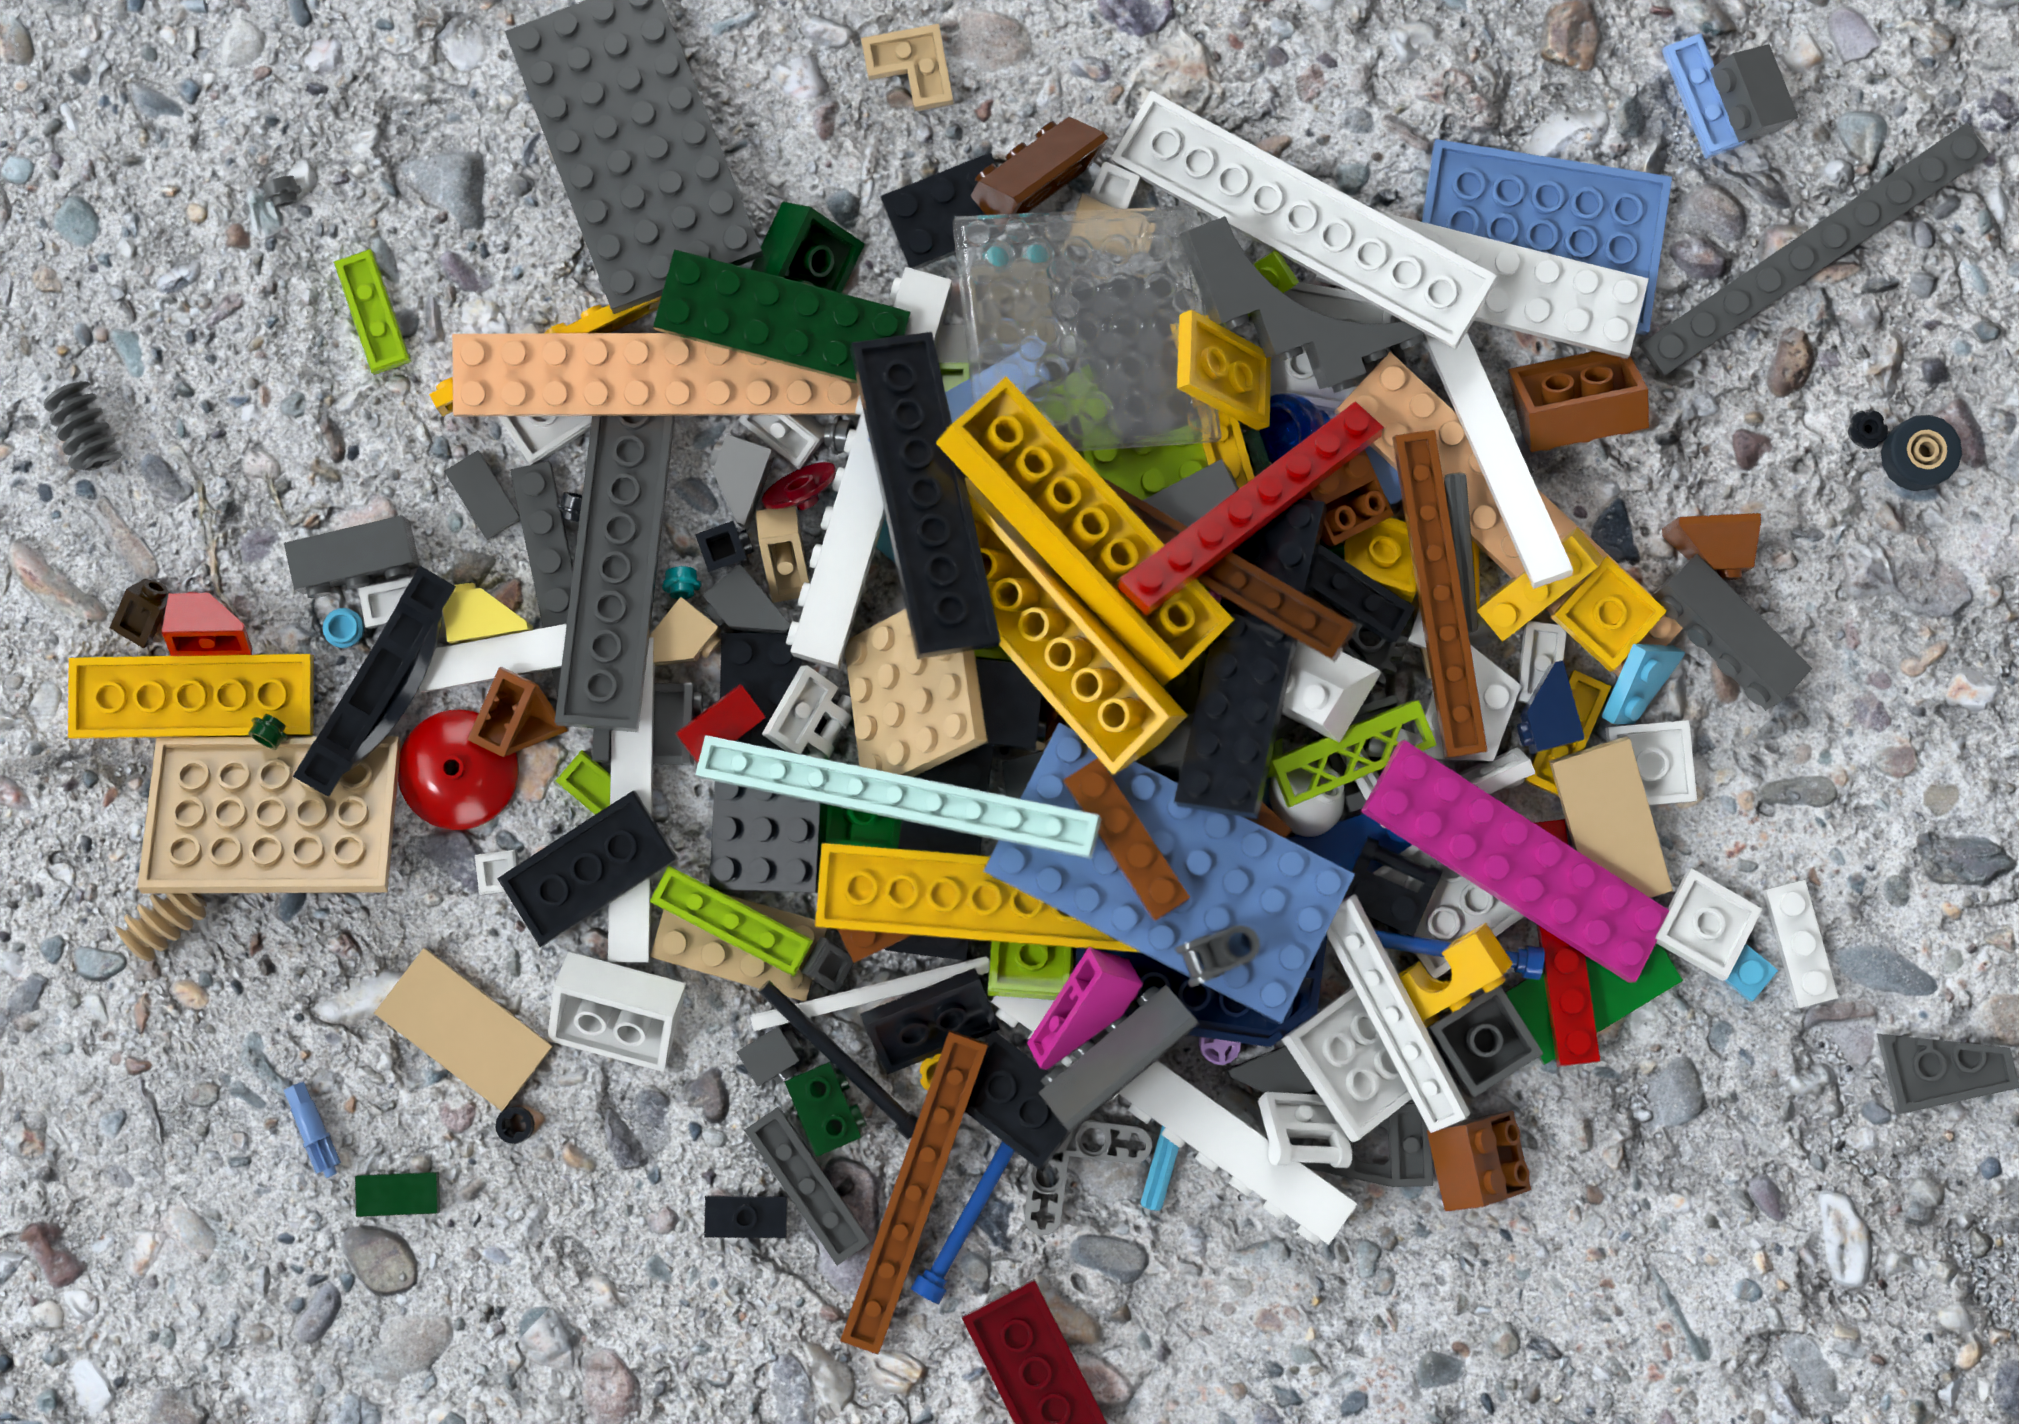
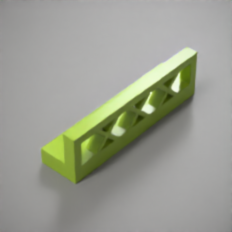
M1415 700L1349 726L1340 743L1325 736L1272 758L1267 778H1276L1287 807H1292L1385 768L1391 757L1390 754L1393 747H1396L1398 744L1396 739L1404 723L1415 720L1423 742L1414 746L1421 751L1435 747L1437 744L1420 701ZM1392 729L1389 737L1381 734ZM1371 737L1387 743L1381 759L1375 762L1360 756L1365 740ZM1356 744L1353 753L1345 750V748ZM1335 752L1350 758L1344 775L1340 777H1335L1323 771L1329 755ZM1319 759L1316 768L1308 765L1309 763ZM1357 762L1366 765L1354 770ZM1297 768L1313 773L1314 775L1308 790L1294 795L1286 773ZM1320 777L1328 780V782L1317 786Z

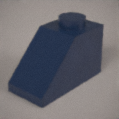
M1563 660L1548 666L1520 715L1522 723L1517 724L1519 738L1523 747L1529 746L1531 754L1577 743L1585 739Z

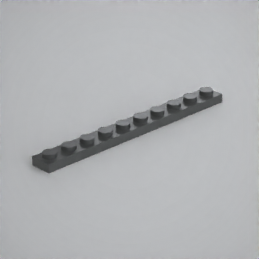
M1965 123L1639 345L1640 349L1660 377H1665L1983 161L1990 153L1969 124Z

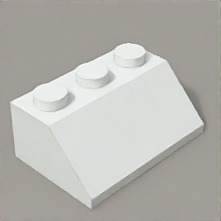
M1298 641L1281 714L1340 743L1380 676L1381 671L1341 652L1334 663Z
M568 952L553 988L547 1041L664 1072L682 1011L686 983Z

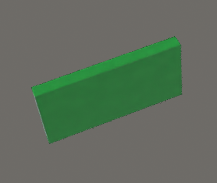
M1657 943L1637 981L1628 983L1585 955L1596 1033L1683 981L1663 947ZM1542 971L1540 980L1526 978L1505 991V994L1542 1050L1543 1055L1538 1058L1543 1065H1546L1556 1059Z

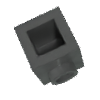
M782 1025L736 1053L757 1087L772 1078H774L778 1085L797 1073L798 1070L795 1064L802 1060L798 1052L804 1048L791 1028L785 1031Z

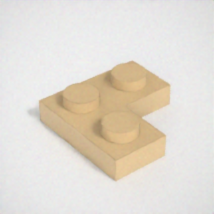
M939 24L861 38L868 80L908 73L915 111L954 104Z

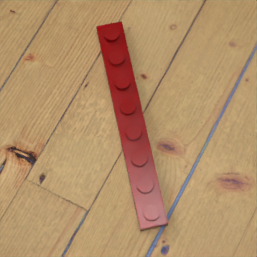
M1355 401L1120 578L1118 588L1146 615L1150 614L1382 436L1384 427Z

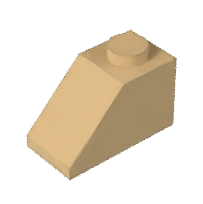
M796 506L784 509L756 511L758 541L772 603L798 599L804 582L810 583Z
M680 597L650 634V637L654 638L653 663L655 666L697 662L701 656L707 659L720 645L721 639L717 636L722 630Z

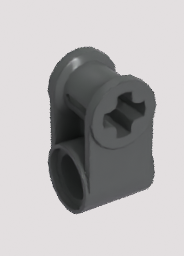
M1240 925L1211 936L1210 934L1175 947V951L1177 954H1182L1191 977L1188 983L1192 987L1223 975L1227 970L1248 963L1259 952L1260 943L1255 931ZM1235 933L1244 934L1250 942V949L1243 957L1234 956L1228 949L1229 938ZM1196 951H1197L1198 954H1199V957H1200L1201 962H1202V964H1203L1204 970L1202 969V967H1201V965H1200V962H1199L1198 957H1197V955H1196Z

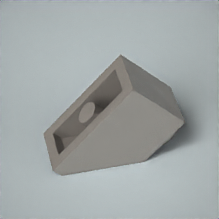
M726 434L723 443L717 442L715 444L709 464L714 466V476L737 524L741 529L748 531L775 455L772 449Z

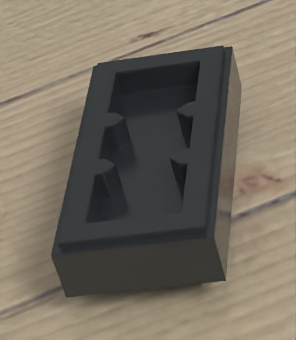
M706 1195L704 1237L787 1238L788 1196Z

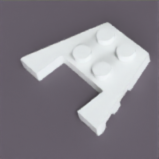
M1418 608L1407 643L1427 650L1420 608ZM1472 645L1470 647L1488 752L1444 759L1433 692L1425 716L1437 746L1423 752L1434 759L1493 762L1520 691L1521 685ZM1392 729L1381 734L1389 737ZM1400 729L1396 739L1398 742L1406 740L1413 746L1423 742L1419 731L1417 734H1414L1404 729ZM1371 737L1366 749L1368 757H1382L1387 743Z

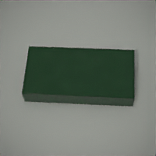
M439 1171L356 1175V1217L440 1213Z

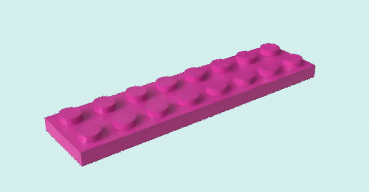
M1406 740L1398 742L1361 810L1368 817L1628 983L1637 981L1657 942L1655 937L1669 910Z

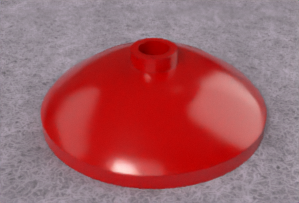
M448 710L434 714L423 720L411 731L400 750L398 784L402 796L417 816L436 827L448 830H467L484 825L505 809L515 792L519 776L517 753L502 757L467 740L479 714L477 712ZM455 760L459 764V771L457 774L450 776L446 771V767L449 762Z

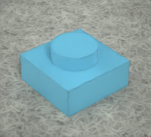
M1745 944L1728 979L1724 981L1745 999L1753 1002L1778 970L1750 946Z

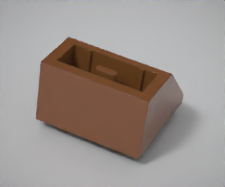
M1365 449L1300 498L1323 501L1327 505L1328 509L1321 541L1329 547L1394 516Z
M1513 1110L1459 1121L1433 1133L1427 1130L1445 1212L1485 1207L1532 1190L1529 1180V1169L1525 1163L1520 1141V1129L1516 1123Z

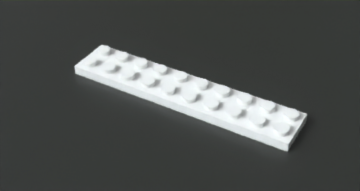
M1150 91L1110 159L1116 166L1141 176L1140 179L1214 219L1226 216L1230 227L1273 251L1277 250L1282 256L1454 349L1458 348L1498 281L1496 274L1153 91Z

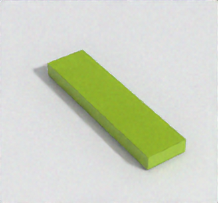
M669 865L649 901L793 977L796 976L814 941Z

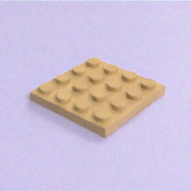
M906 609L849 638L845 650L860 767L914 777L987 742L974 650L917 659Z

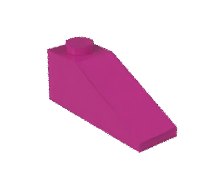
M1090 947L1087 949L1027 1042L1039 1068L1049 1069L1123 1015L1129 1004L1137 997L1139 989L1143 985L1128 959Z

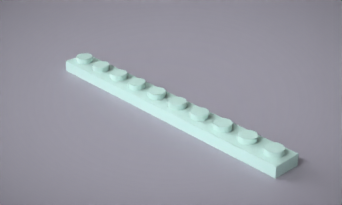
M706 735L695 774L699 778L1089 859L1093 857L1102 819L1099 815Z

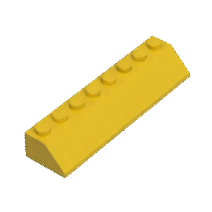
M1007 376L951 424L937 440L936 444L1163 686L1181 673L1234 620L1196 578L1148 615L1118 588L1120 578L1162 548L1164 544Z
M965 478L1001 640L1000 647L1113 775L1119 773L1158 746L1188 715L1122 641L1062 577L1054 571L1048 562L969 478Z

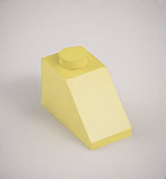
M475 583L454 585L456 588L443 608L447 642L452 645L533 630V626L482 588H476Z

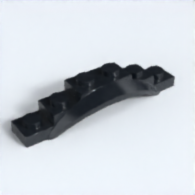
M419 566L350 686L295 771L294 778L330 797L343 774L362 762L387 737L412 702L428 671L439 639L442 610L456 586L426 568Z

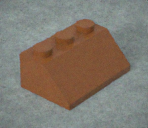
M1592 351L1508 369V378L1520 430L1531 452L1547 451L1555 447L1579 442L1586 443L1598 438L1629 434L1633 431L1649 428L1648 387L1631 356L1626 359Z

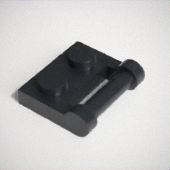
M1367 836L1351 870L1355 875L1343 899L1356 894L1368 917L1410 936H1414L1433 891L1440 880L1443 869L1433 864L1430 867L1420 864L1378 845L1379 840ZM1374 860L1421 881L1422 884L1418 893L1367 871L1370 861Z

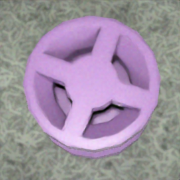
M1199 1037L1198 1047L1200 1053L1207 1061L1217 1065H1224L1232 1062L1238 1056L1241 1043Z

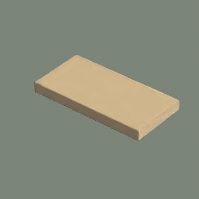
M1627 736L1550 760V767L1574 849L1649 898L1673 891L1630 738Z
M427 948L422 949L374 1012L375 1015L500 1111H504L554 1047Z

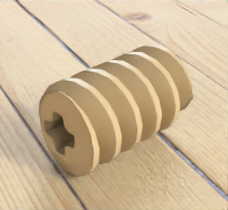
M152 893L149 896L153 905L151 910L142 904L137 905L136 907L141 918L137 920L126 914L124 920L128 928L123 930L115 926V929L122 941L136 956L147 962L152 961L155 958L154 949L164 951L168 947L167 939L176 941L180 938L179 928L186 931L193 928L192 917L197 920H203L206 917L204 906L207 907V904L201 893H165V899Z

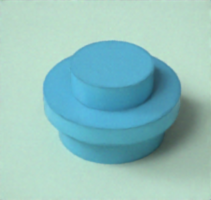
M348 608L333 610L327 615L323 623V634L326 640L338 648H350L356 645L364 633L362 618L358 613Z

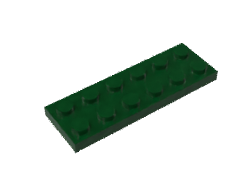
M674 249L653 328L656 331L857 383L850 352L852 342L904 336L911 313L907 310Z

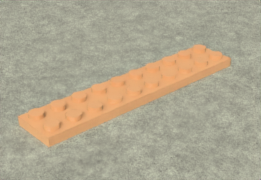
M668 333L452 334L453 415L455 417L858 415L855 414L860 395L857 383Z
M1389 352L1388 356L1380 361L1334 413L1338 415L1356 401L1384 427L1382 436L1370 446L1396 471L1397 465L1392 438L1395 435L1435 430L1443 481L1445 475L1450 473H1465L1467 478L1471 540L1511 578L1518 577L1525 569L1456 412L1396 356ZM1538 490L1561 540L1578 526ZM1581 530V532L1586 536V538L1591 542V544L1596 548V550L1601 554L1603 558L1608 556L1637 584H1639L1627 571H1625L1598 544H1596L1584 531ZM1584 579L1545 609L1552 615ZM1640 585L1649 595H1651L1642 585ZM1663 615L1638 644L1667 646L1683 628L1675 619ZM1627 657L1614 671H1612L1618 677L1622 671V668L1625 664Z

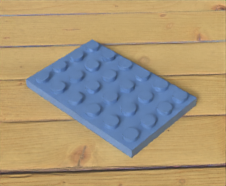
M1435 139L1421 222L1648 278L1635 333L1647 335L1650 330L1672 176Z

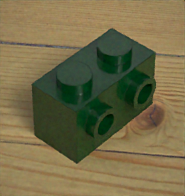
M831 1061L784 1081L816 1157L864 1136L861 1128L867 1126L864 1115L858 1103L851 1106L845 1090L851 1088L849 1080L838 1068L834 1067Z

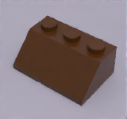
M1067 117L1058 125L1051 121L1036 133L1037 140L1027 146L1022 142L1014 147L1005 156L1007 159L1005 163L998 168L995 164H991L981 171L975 178L978 183L970 196L1001 233L1088 170L1108 141L1107 135L1103 131L1072 117Z

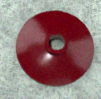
M830 462L814 463L802 467L800 470L797 469L771 485L763 494L762 502L768 509H784L796 506L798 510L808 509L818 503V494L832 482L837 470L834 464Z

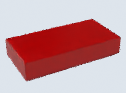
M738 685L675 734L698 764L705 735L736 741L766 717L742 685Z

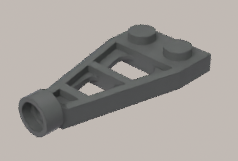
M1415 1103L1404 1104L1376 1126L1383 1127L1388 1132L1389 1159L1386 1163L1376 1165L1359 1160L1354 1154V1142L1351 1143L1350 1140L1352 1162L1348 1168H1335L1330 1163L1300 1162L1311 1170L1389 1187L1433 1186L1432 1152L1427 1135V1130L1429 1129ZM1289 1138L1290 1145L1313 1146L1314 1139Z

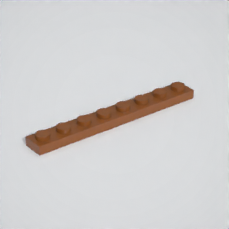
M1435 430L1395 435L1392 440L1444 759L1488 752Z
M949 1030L840 1339L843 1343L879 1355L988 1043Z

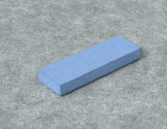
M1702 33L1665 46L1662 53L1705 159L1742 146L1745 141L1738 142L1710 72V69L1715 65Z

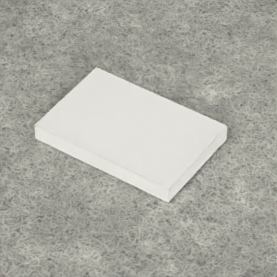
M530 324L517 334L538 333L533 324ZM498 416L530 465L540 463L590 430L592 416Z

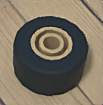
M1917 415L1900 423L1887 435L1881 449L1882 466L1887 476L1899 487L1911 491L1928 490L1949 479L1959 467L1962 457L1961 440L1954 427L1944 419L1933 415Z

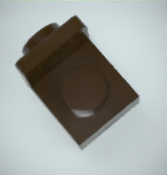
M143 579L128 587L109 628L144 649L153 641L165 614L170 592L162 583L149 579Z

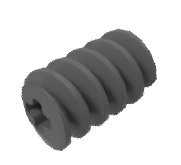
M88 381L64 385L47 396L43 403L45 410L52 412L50 422L58 427L56 430L57 438L65 441L62 445V450L66 455L71 456L69 458V466L73 470H95L115 462L122 456L120 451H107V448L113 445L116 440L114 437L102 438L100 435L109 429L110 426L107 422L95 423L94 421L103 414L102 408H88V405L97 399L94 393L82 394V391L91 384Z

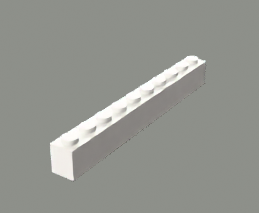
M905 267L902 278L895 277L889 300L895 302L893 307L907 310L911 313L905 335L932 332L936 347L953 290L952 280ZM860 395L855 414L861 415L857 430H849L844 446V452L849 453L845 468L838 467L832 490L838 492L834 507L827 505L821 523V529L827 530L822 545L815 544L811 555L809 567L815 568L811 584L804 582L800 592L798 606L803 607L800 621H792L786 644L792 646L790 652L793 657L839 670L886 516L871 444L868 441L869 435Z
M995 996L991 1002L999 1007L995 1015L1011 1027L1015 1028L1018 1022L1031 1030L1032 1032L1028 1036V1039H1030L1054 1000ZM1103 1029L1093 1036L1092 1040L1097 1044L1109 1033L1106 1029ZM1077 1049L1065 1056L1061 1063L1070 1067L1077 1061L1072 1055ZM1155 1061L1112 1098L1114 1100L1120 1094L1132 1103L1128 1111L1146 1124L1153 1118L1163 1125L1165 1129L1161 1135L1179 1148H1182L1185 1142L1199 1151L1195 1159L1214 1173L1219 1166L1232 1175L1228 1183L1247 1197L1250 1196L1252 1191L1263 1197L1267 1201L1262 1207L1283 1222L1288 1215L1300 1224L1296 1232L1315 1246L1318 1245L1320 1240L1329 1245L1357 1205V1203L1300 1162H1289L1286 1166L1272 1165L1268 1157L1270 1145L1268 1139L1159 1061Z

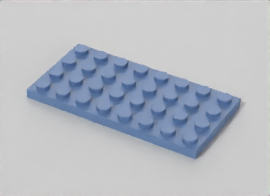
M1058 723L1020 799L1081 811L1063 783V780L1098 757L1074 730ZM1133 762L1114 775L1108 769L1107 771L1190 896V899L1158 920H1152L1098 836L1092 859L1002 840L998 841L983 872L1190 977L1182 954H1177L1175 947L1208 934L1210 936L1231 927L1240 925L1249 927L1259 937L1260 947L1255 958L1248 963L1227 970L1225 974L1205 981L1202 984L1278 1023L1283 1022L1355 875L1242 816L1177 806L1174 799L1178 783L1137 762ZM1235 933L1229 938L1228 949L1234 956L1243 957L1250 949V942L1244 934ZM1196 951V955H1197V957H1198V960H1199V962H1200V965H1201L1202 969L1204 970V967H1203V964H1202L1201 959H1200V957H1199V954H1198V952Z

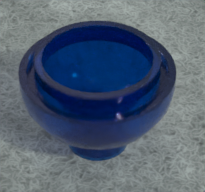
M1275 394L1270 397V426L1258 430L1261 448L1268 460L1273 464L1330 421V418L1325 411L1318 409L1312 401L1300 394Z

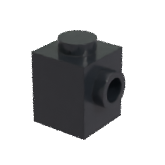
M734 521L695 534L708 572L713 578L730 573L739 564L743 568L751 565L747 555L754 552L747 530L739 531Z

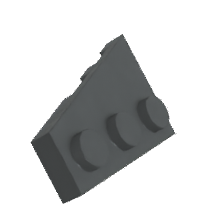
M1877 1033L1896 1114L1913 1112L2019 1088L2014 1061L2009 1047Z

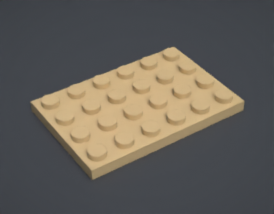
M387 736L369 756L350 771L344 773L330 797L293 777L317 737H288L287 741L281 742L277 750L263 746L252 737H156L137 888L141 893L388 892L401 750L399 737Z

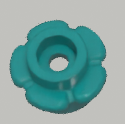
M677 566L665 571L662 589L670 593V597L678 600L680 597L689 599L694 596V591L701 588L702 583L697 580L696 569L688 566Z

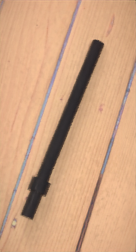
M770 980L765 982L758 990V993L896 1123L895 1129L907 1140L912 1138L919 1117L913 1111L907 1112Z

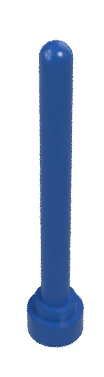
M1375 930L1385 949L1444 957L1442 952L1452 943ZM1526 945L1525 949L1518 948L1516 952L1504 950L1513 963L1510 968H1514V972L1521 973L1522 978L1540 980L1544 966V948Z
M1003 1141L999 1145L931 1269H926L923 1275L918 1274L910 1288L935 1304L939 1305L947 1290L944 1286L947 1280L944 1278L1015 1152Z

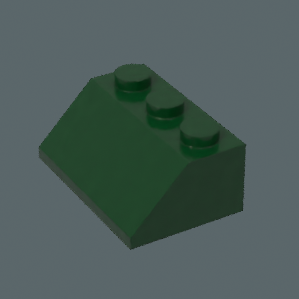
M782 201L761 245L764 256L755 259L750 269L842 293L865 243L812 207Z

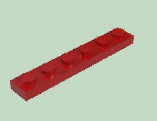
M1565 819L1534 822V824L1569 845ZM1536 924L1539 947L1544 948L1545 952L1543 974L1557 1067L1598 1063L1601 1060L1585 955Z

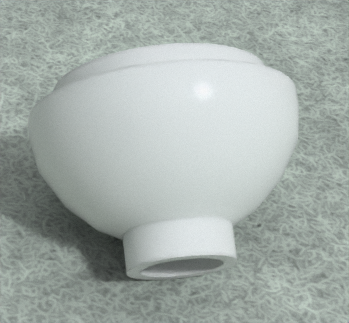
M1319 760L1311 762L1308 765L1316 768ZM1325 764L1324 772L1340 777L1336 771ZM1301 768L1286 773L1294 795L1308 790L1314 775L1313 773ZM1271 777L1269 797L1273 811L1292 829L1293 833L1304 837L1319 836L1330 830L1339 821L1345 801L1344 785L1292 807H1287L1276 778ZM1320 777L1317 786L1328 782V780Z

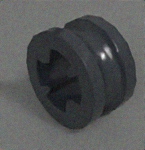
M518 1106L502 1111L497 1117L495 1124L497 1135L501 1140L510 1144L526 1141L531 1137L535 1127L534 1117L530 1111ZM519 1114L523 1117L520 1123L525 1122L526 1124L525 1130L518 1131L512 1136L507 1132L510 1130V1127L505 1128V1121Z

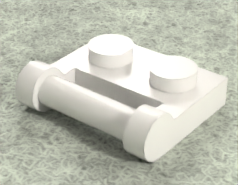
M1265 1092L1258 1102L1270 1144L1268 1157L1272 1165L1286 1166L1289 1162L1330 1163L1335 1168H1348L1352 1162V1149L1349 1138L1320 1095ZM1289 1138L1328 1139L1330 1147L1290 1145Z

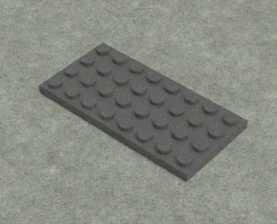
M584 0L505 31L613 314L662 296L674 249L736 266L764 256L663 0Z

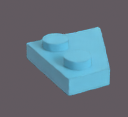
M1633 644L1601 717L1612 724H1635L1685 655V651L1674 645Z

